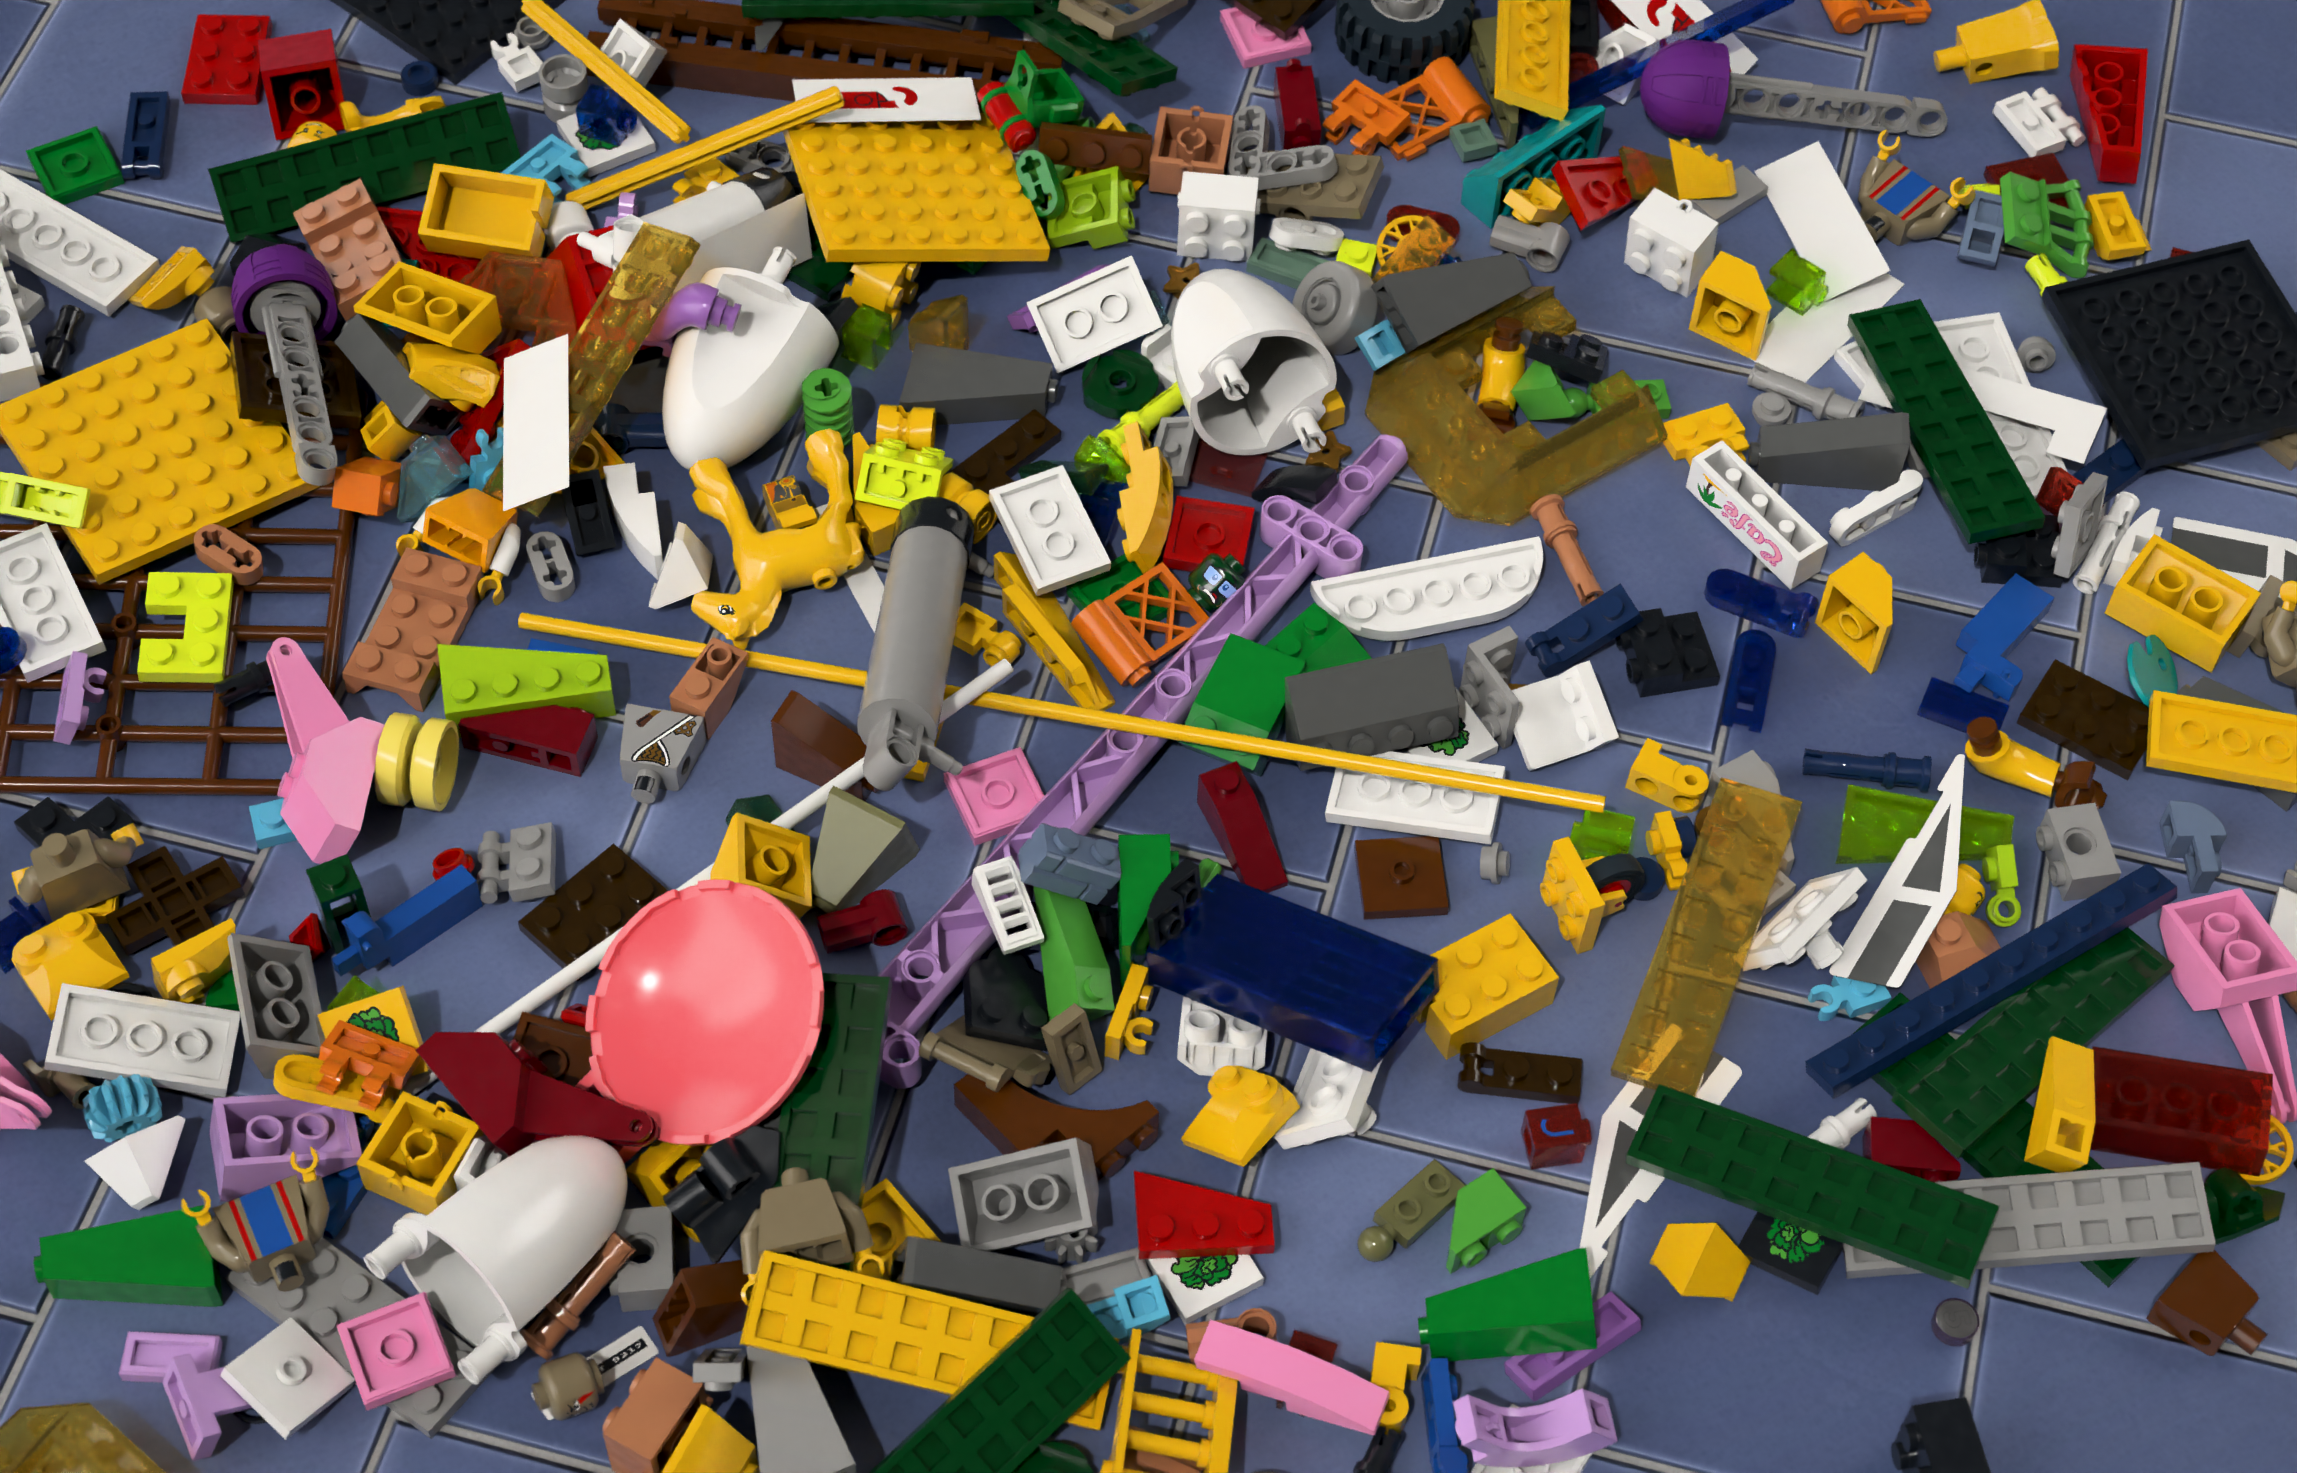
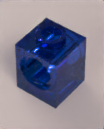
M595 84L589 86L576 107L579 134L613 145L621 146L627 134H631L637 124V113L634 112V107L614 90Z

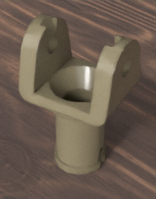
M32 1059L23 1063V1067L30 1078L47 1097H53L62 1091L77 1109H84L82 1100L89 1094V1090L92 1087H96L83 1075L45 1070L44 1066L40 1068Z

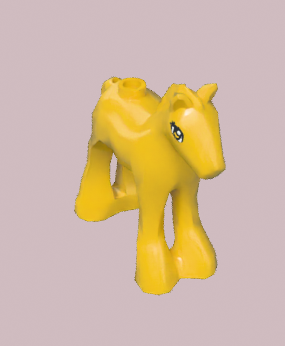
M832 429L820 430L810 435L805 441V449L809 457L806 466L811 479L827 489L829 501L828 506L816 524L803 529H776L765 533L758 532L749 518L743 498L730 477L726 463L714 457L699 460L690 468L689 476L697 488L692 494L694 502L700 513L720 520L725 525L732 541L734 569L741 583L740 592L736 594L701 591L695 594L691 610L712 628L725 635L726 639L732 640L733 646L741 650L747 648L750 637H757L769 627L770 622L773 621L776 609H778L783 592L809 585H814L819 590L831 588L837 583L838 577L858 567L864 560L865 551L860 541L862 525L853 522L854 516L851 508L853 498L849 484V462L843 452L844 444L842 436L838 431Z

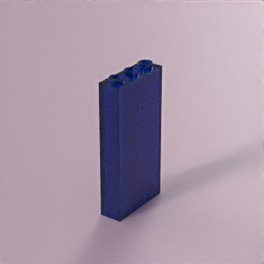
M1218 873L1205 887L1201 888L1202 897L1198 899L1195 905L1184 911L1186 928L1159 950L1155 951L1150 948L1149 944L1146 951L1150 983L1369 1072L1374 1070L1439 991L1438 958Z

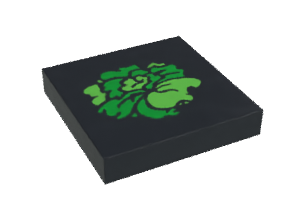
M1757 1212L1738 1248L1750 1260V1264L1818 1295L1841 1254L1844 1243Z

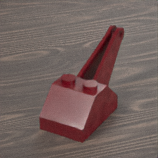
M435 1032L416 1049V1052L488 1139L510 1156L535 1142L562 1136L582 1135L603 1140L609 1145L645 1147L650 1145L658 1135L656 1121L645 1112L543 1075L548 1070L546 1065L533 1051H527L515 1038L508 1042L496 1032ZM642 1125L641 1130L637 1132L638 1127Z

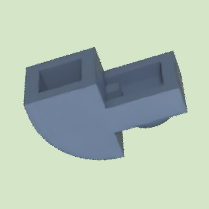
M1975 190V199L1970 203L1958 248V259L1995 266L2004 233L2001 195Z
M2169 801L2159 822L2166 857L2184 859L2191 893H2208L2215 878L2221 874L2222 862L2219 851L2227 837L2226 830L2218 817L2205 807L2188 801Z

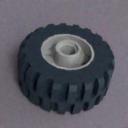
M1337 0L1335 17L1336 43L1339 50L1345 54L1347 61L1353 67L1358 65V70L1368 77L1371 74L1377 76V80L1388 83V80L1398 81L1397 85H1403L1423 75L1426 67L1437 58L1449 57L1456 65L1461 62V58L1466 54L1469 47L1474 0Z

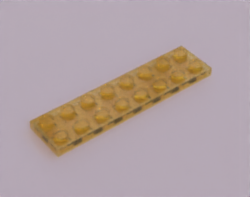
M644 222L568 347L569 468L584 439L589 436L592 426L602 409L610 401L613 391L623 374L631 366L633 358L644 339L652 331L653 324L665 304L671 299L673 291L683 274L691 266L693 258L701 246L692 237ZM503 457L482 490L502 502ZM551 494L515 508L538 517L542 509L550 501Z
M1721 777L1611 1067V1076L1656 1090L1660 1084L1697 1097L1801 813L1802 801Z

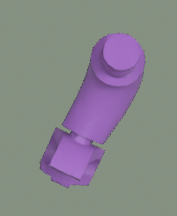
M700 282L688 284L673 294L664 304L649 303L643 307L640 316L636 318L631 329L628 348L630 351H638L642 348V345L659 346L663 348V356L670 358L677 333L689 326L706 330L708 324L718 328L721 324L727 325V331L733 332L742 305L735 303L734 307L728 305L727 299L718 297L719 289Z

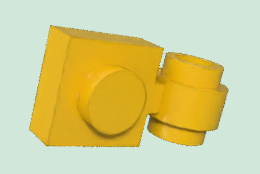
M965 602L960 606L954 646L972 656H975L983 647L985 649L983 658L990 667L1003 658L1012 664L1020 655L1021 642L1014 633L1004 630L1002 633L997 632L996 619Z

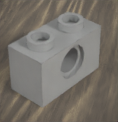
M2088 803L2047 809L2041 825L2037 827L2036 840L2039 849L2046 853L2049 862L2050 881L2053 886H2058L2062 900L2071 901L2089 898L2118 881L2121 871L2096 804Z
M667 1206L623 1209L615 1232L625 1238L636 1249V1252L630 1256L609 1281L611 1296H619L622 1312L655 1310L660 1306L676 1278L675 1224L673 1214ZM640 1255L652 1256L645 1263L638 1264L632 1262L634 1258Z

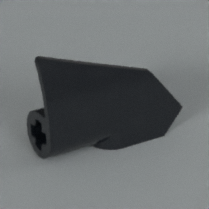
M751 1126L737 1139L727 1137L720 1140L703 1153L699 1160L701 1166L690 1173L663 1196L664 1202L672 1214L684 1226L693 1229L713 1263H718L743 1231L753 1211L760 1207L761 1194L767 1189L774 1188L779 1181L781 1132Z

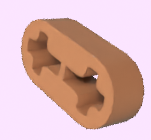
M216 524L203 526L195 533L193 540L197 558L202 563L218 573H232L233 581L238 585H250L260 580L264 572L261 552L255 546L227 528ZM218 542H220L221 548H219V547L216 546L215 544H217ZM207 543L212 544L208 548L206 547ZM236 561H238L239 563H241V564H243V565L238 568ZM249 562L252 563V566L250 567L246 565Z

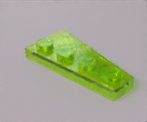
M1848 784L1844 798L1835 864L1894 862L1908 838H1917L1938 801ZM1962 806L1959 861L1983 860V857H1987V849L1997 845L2011 844L2014 816Z

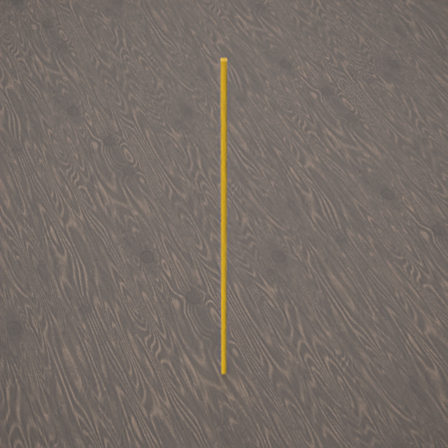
M523 612L518 619V627L520 629L696 659L707 645L706 643ZM743 650L748 652L749 658L746 667L860 687L865 685L867 675L865 670ZM946 684L943 701L962 687ZM985 691L967 704L1604 813L1606 796L988 691Z

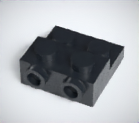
M2045 515L2043 528L1976 543L1974 566L1980 567L1981 583L2006 584L2017 573L2036 586L2061 588L2064 577L2053 574L2056 559L2051 557L2054 541L2060 535L2059 523L2057 521L2058 515Z
M1661 608L1639 611L1644 620L1615 638L1618 649L1624 650L1627 658L1626 673L1630 683L1636 684L1640 698L1716 686L1719 683L1720 674L1697 611L1664 616Z

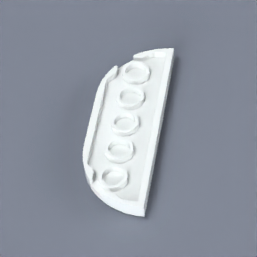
M1538 536L1311 581L1310 593L1318 606L1345 625L1351 633L1379 641L1406 640L1486 624L1514 613L1533 595L1542 570V543Z

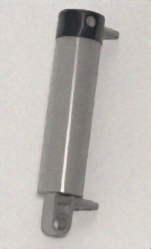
M927 496L912 500L904 506L896 519L892 536L891 556L857 719L858 734L864 744L867 745L863 773L867 781L881 791L892 790L916 765L918 759L955 776L959 775L963 769L961 763L949 754L934 747V743L938 733L966 570L969 568L978 574L991 578L994 575V566L972 552L974 523L968 512L956 502L943 497Z

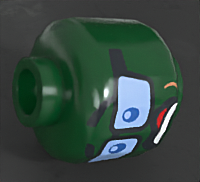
M1210 553L1189 574L1188 582L1191 587L1188 589V593L1205 610L1211 613L1214 609L1217 610L1228 597L1244 584L1245 579L1242 574L1246 571V568L1230 553L1225 558L1219 554Z

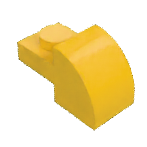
M1535 177L1527 190L1510 188L1503 202L1513 208L1512 215L1515 218L1537 227L1546 222L1560 225L1571 212L1558 184L1548 178Z
M383 400L364 418L366 425L360 430L367 449L382 460L394 462L422 435L420 431L407 429Z

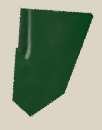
M2221 1168L2213 1172L2204 1183L2215 1245L2238 1238L2280 1219L2285 1201V1193L2259 1186L2252 1187L2231 1168Z

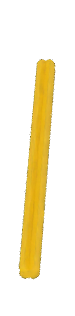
M521 0L524 3L521 7L524 14L573 56L582 60L589 70L674 143L680 144L683 140L687 142L690 139L688 134L691 131V127L543 0Z
M832 86L566 194V201L579 203L585 210L620 197L621 192L630 193L842 108L844 106L842 93L837 86Z

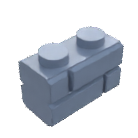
M1041 823L1032 834V839L1029 838L1019 849L1018 860L1021 882L1075 899L1078 898L1097 905L1105 897L1107 890H1111L1121 877L1119 851L1116 845L1111 844L1105 839L1096 840L1077 834L1069 828H1057Z

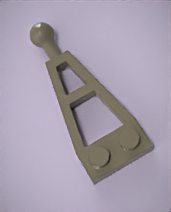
M1060 0L1058 11L1070 17L1073 23L1087 26L1098 32L1099 37L1114 41L1118 40L1119 37L1136 33L1188 4V0ZM1130 3L1140 10L1129 15L1112 5Z

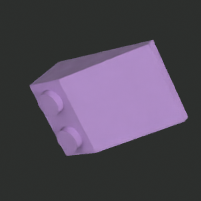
M281 1094L213 1098L209 1135L220 1202L234 1200L295 1174L300 1182L303 1179L302 1174L293 1169L290 1163L293 1151L296 1152L297 1163L303 1168H308L313 1163L310 1147L315 1148L320 1157L315 1172L316 1176L321 1177L356 1165L362 1155L355 1116L352 1111L290 1099Z

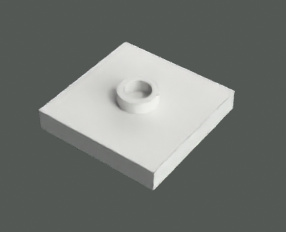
M292 1317L226 1365L220 1375L285 1440L350 1390L355 1382V1378Z

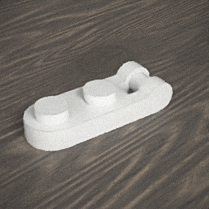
M1913 469L1904 470L1897 483L1881 492L1873 491L1861 503L1850 509L1848 507L1842 508L1832 517L1829 534L1840 546H1847L1908 513L1915 507L1918 498L1917 493L1920 491L1923 483L1922 475Z

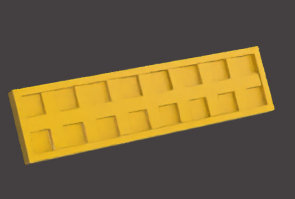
M764 1250L759 1260L740 1345L951 1396L1029 1324L1034 1317ZM1111 1378L1080 1406L1064 1424L1099 1431Z

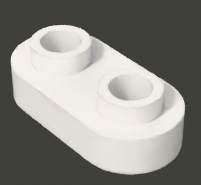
M1292 218L1274 219L1269 233V237L1279 249L1285 251H1295L1296 248L1308 249L1320 255H1330L1331 252L1338 251L1344 236L1343 231L1334 225Z

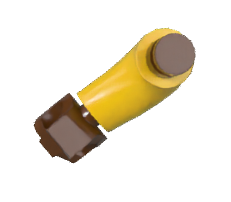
M1511 317L1496 319L1495 328L1497 330L1493 332L1492 337L1485 340L1483 346L1481 386L1477 407L1471 413L1467 442L1478 443L1481 448L1497 450L1498 447L1511 449L1516 421L1513 411L1517 401L1510 391L1525 373L1526 348L1520 342L1521 336L1519 335L1523 331L1524 325L1521 321Z
M1978 717L1968 724L1967 734L1969 740L1965 744V753L1969 762L1978 772L2048 797H2052L2054 791H2057L2055 796L2057 808L2095 803L2097 809L2104 806L2107 794L2103 791L2102 784L2093 779L2096 770L2095 762L2075 761L2066 765L2064 771H2060L2061 763L2008 738L2007 734L1998 730L1995 720L1991 717Z

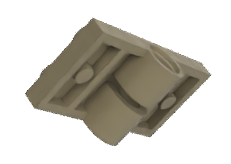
M1244 149L1243 152L1251 151L1253 149ZM1334 154L1338 170L1328 180L1259 190L1257 192V199H1261L1260 213L1275 214L1276 218L1312 221L1314 217L1362 219L1384 169L1382 157ZM1291 165L1279 167L1275 170V172L1285 171L1289 169ZM1246 167V174H1248L1249 169H1251V167Z

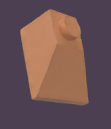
M1955 911L1942 915L1915 962L1931 989L1999 950L2001 947L1986 921Z

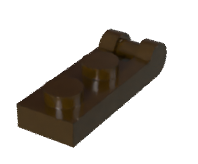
M1475 1042L1464 1043L1460 1047L1459 1059L1463 1064V1070L1458 1074L1457 1086L1463 1092L1578 1105L1582 1058L1491 1049ZM1481 1068L1493 1069L1492 1075H1484L1480 1071Z

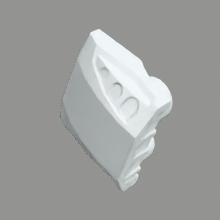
M1185 980L1177 1059L1196 1074L1213 1076L1218 1069L1228 1065L1242 1066L1254 1071L1264 1067L1271 986L1251 988L1194 983V980Z

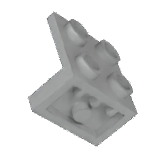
M1510 625L1468 645L1465 664L1463 665L1461 686L1459 688L1460 694L1471 709L1475 711L1491 736L1496 739L1502 749L1511 746L1519 708V700L1508 686L1518 642V636Z

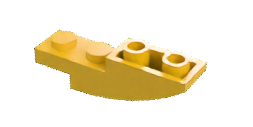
M1137 421L1123 426L1126 442L1121 444V450L1127 465L1131 468V472L1126 474L1129 488L1119 491L1122 508L1117 509V516L1123 531L1127 535V538L1122 540L1124 553L1128 561H1135L1144 574L1155 566L1167 538L1173 508V478L1171 467L1158 446L1152 448L1151 442Z

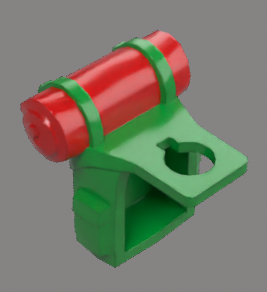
M1025 50L1017 52L1012 74L1005 85L1000 81H994L983 86L977 94L981 110L990 119L1006 147H1009L1014 153L1023 151L1034 143L1036 139L1034 129L1040 128L1042 122L1061 124L1078 120L1084 106V99L1078 88L1062 68L1038 70ZM1023 66H1025L1027 73H1022Z

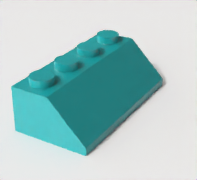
M1600 104L1570 109L1563 120L1550 119L1544 127L1532 135H1525L1515 146L1505 152H1499L1490 162L1479 169L1471 170L1463 180L1461 204L1490 229L1494 227L1499 215L1512 216L1513 208L1503 202L1510 188L1527 190L1535 177L1548 178L1556 182L1551 168L1559 160L1597 158L1606 108Z

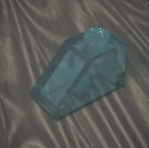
M425 434L409 446L408 449L411 453L401 462L397 518L401 523L416 521L432 500L445 497L473 473V470L445 435L430 437L428 434Z

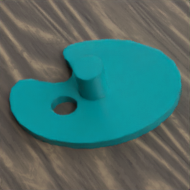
M2155 635L2146 637L2147 653L2141 644L2135 641L2129 645L2127 655L2128 671L2130 674L2129 682L2142 702L2148 707L2153 690L2177 694L2178 689L2173 659L2165 644Z

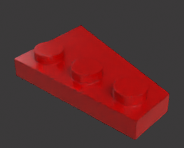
M1642 155L1559 160L1551 168L1580 231L1649 194L1656 186Z
M1134 1171L1139 1259L1274 1253L1275 1242L1271 1204Z

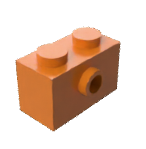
M364 456L337 467L334 476L332 508L359 512L367 516H384L385 512L405 504L406 500L410 498L413 489V479L409 476L410 464Z

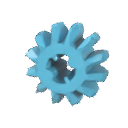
M133 1074L129 1077L120 1075L117 1079L111 1081L104 1080L103 1085L92 1087L89 1090V1094L82 1100L84 1106L83 1114L88 1129L91 1130L95 1139H105L106 1142L122 1139L153 1126L163 1117L162 1103L157 1087L153 1085L151 1078H141L139 1074Z

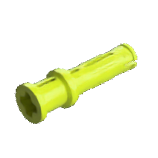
M1177 381L1139 411H1131L1124 414L1120 419V423L1111 430L1105 429L1098 434V444L1102 452L1109 459L1115 462H1120L1124 459L1121 450V444L1126 442L1123 426L1138 421L1149 439L1151 430L1160 423L1161 417H1170L1184 405Z

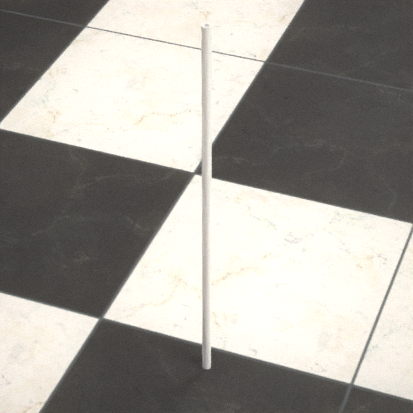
M1003 658L945 699L942 705L939 724L1013 672L1011 664ZM865 756L773 820L771 824L790 830L827 804L828 794L833 785L845 791L865 777L863 773ZM714 863L675 890L680 891L684 888L698 885V881L711 880V870ZM622 928L474 1032H496L500 1035L520 1020L522 1011L526 1013L533 1012L598 966L608 947ZM431 1069L411 1076L402 1088L400 1095L403 1091L415 1095L438 1079V1077Z

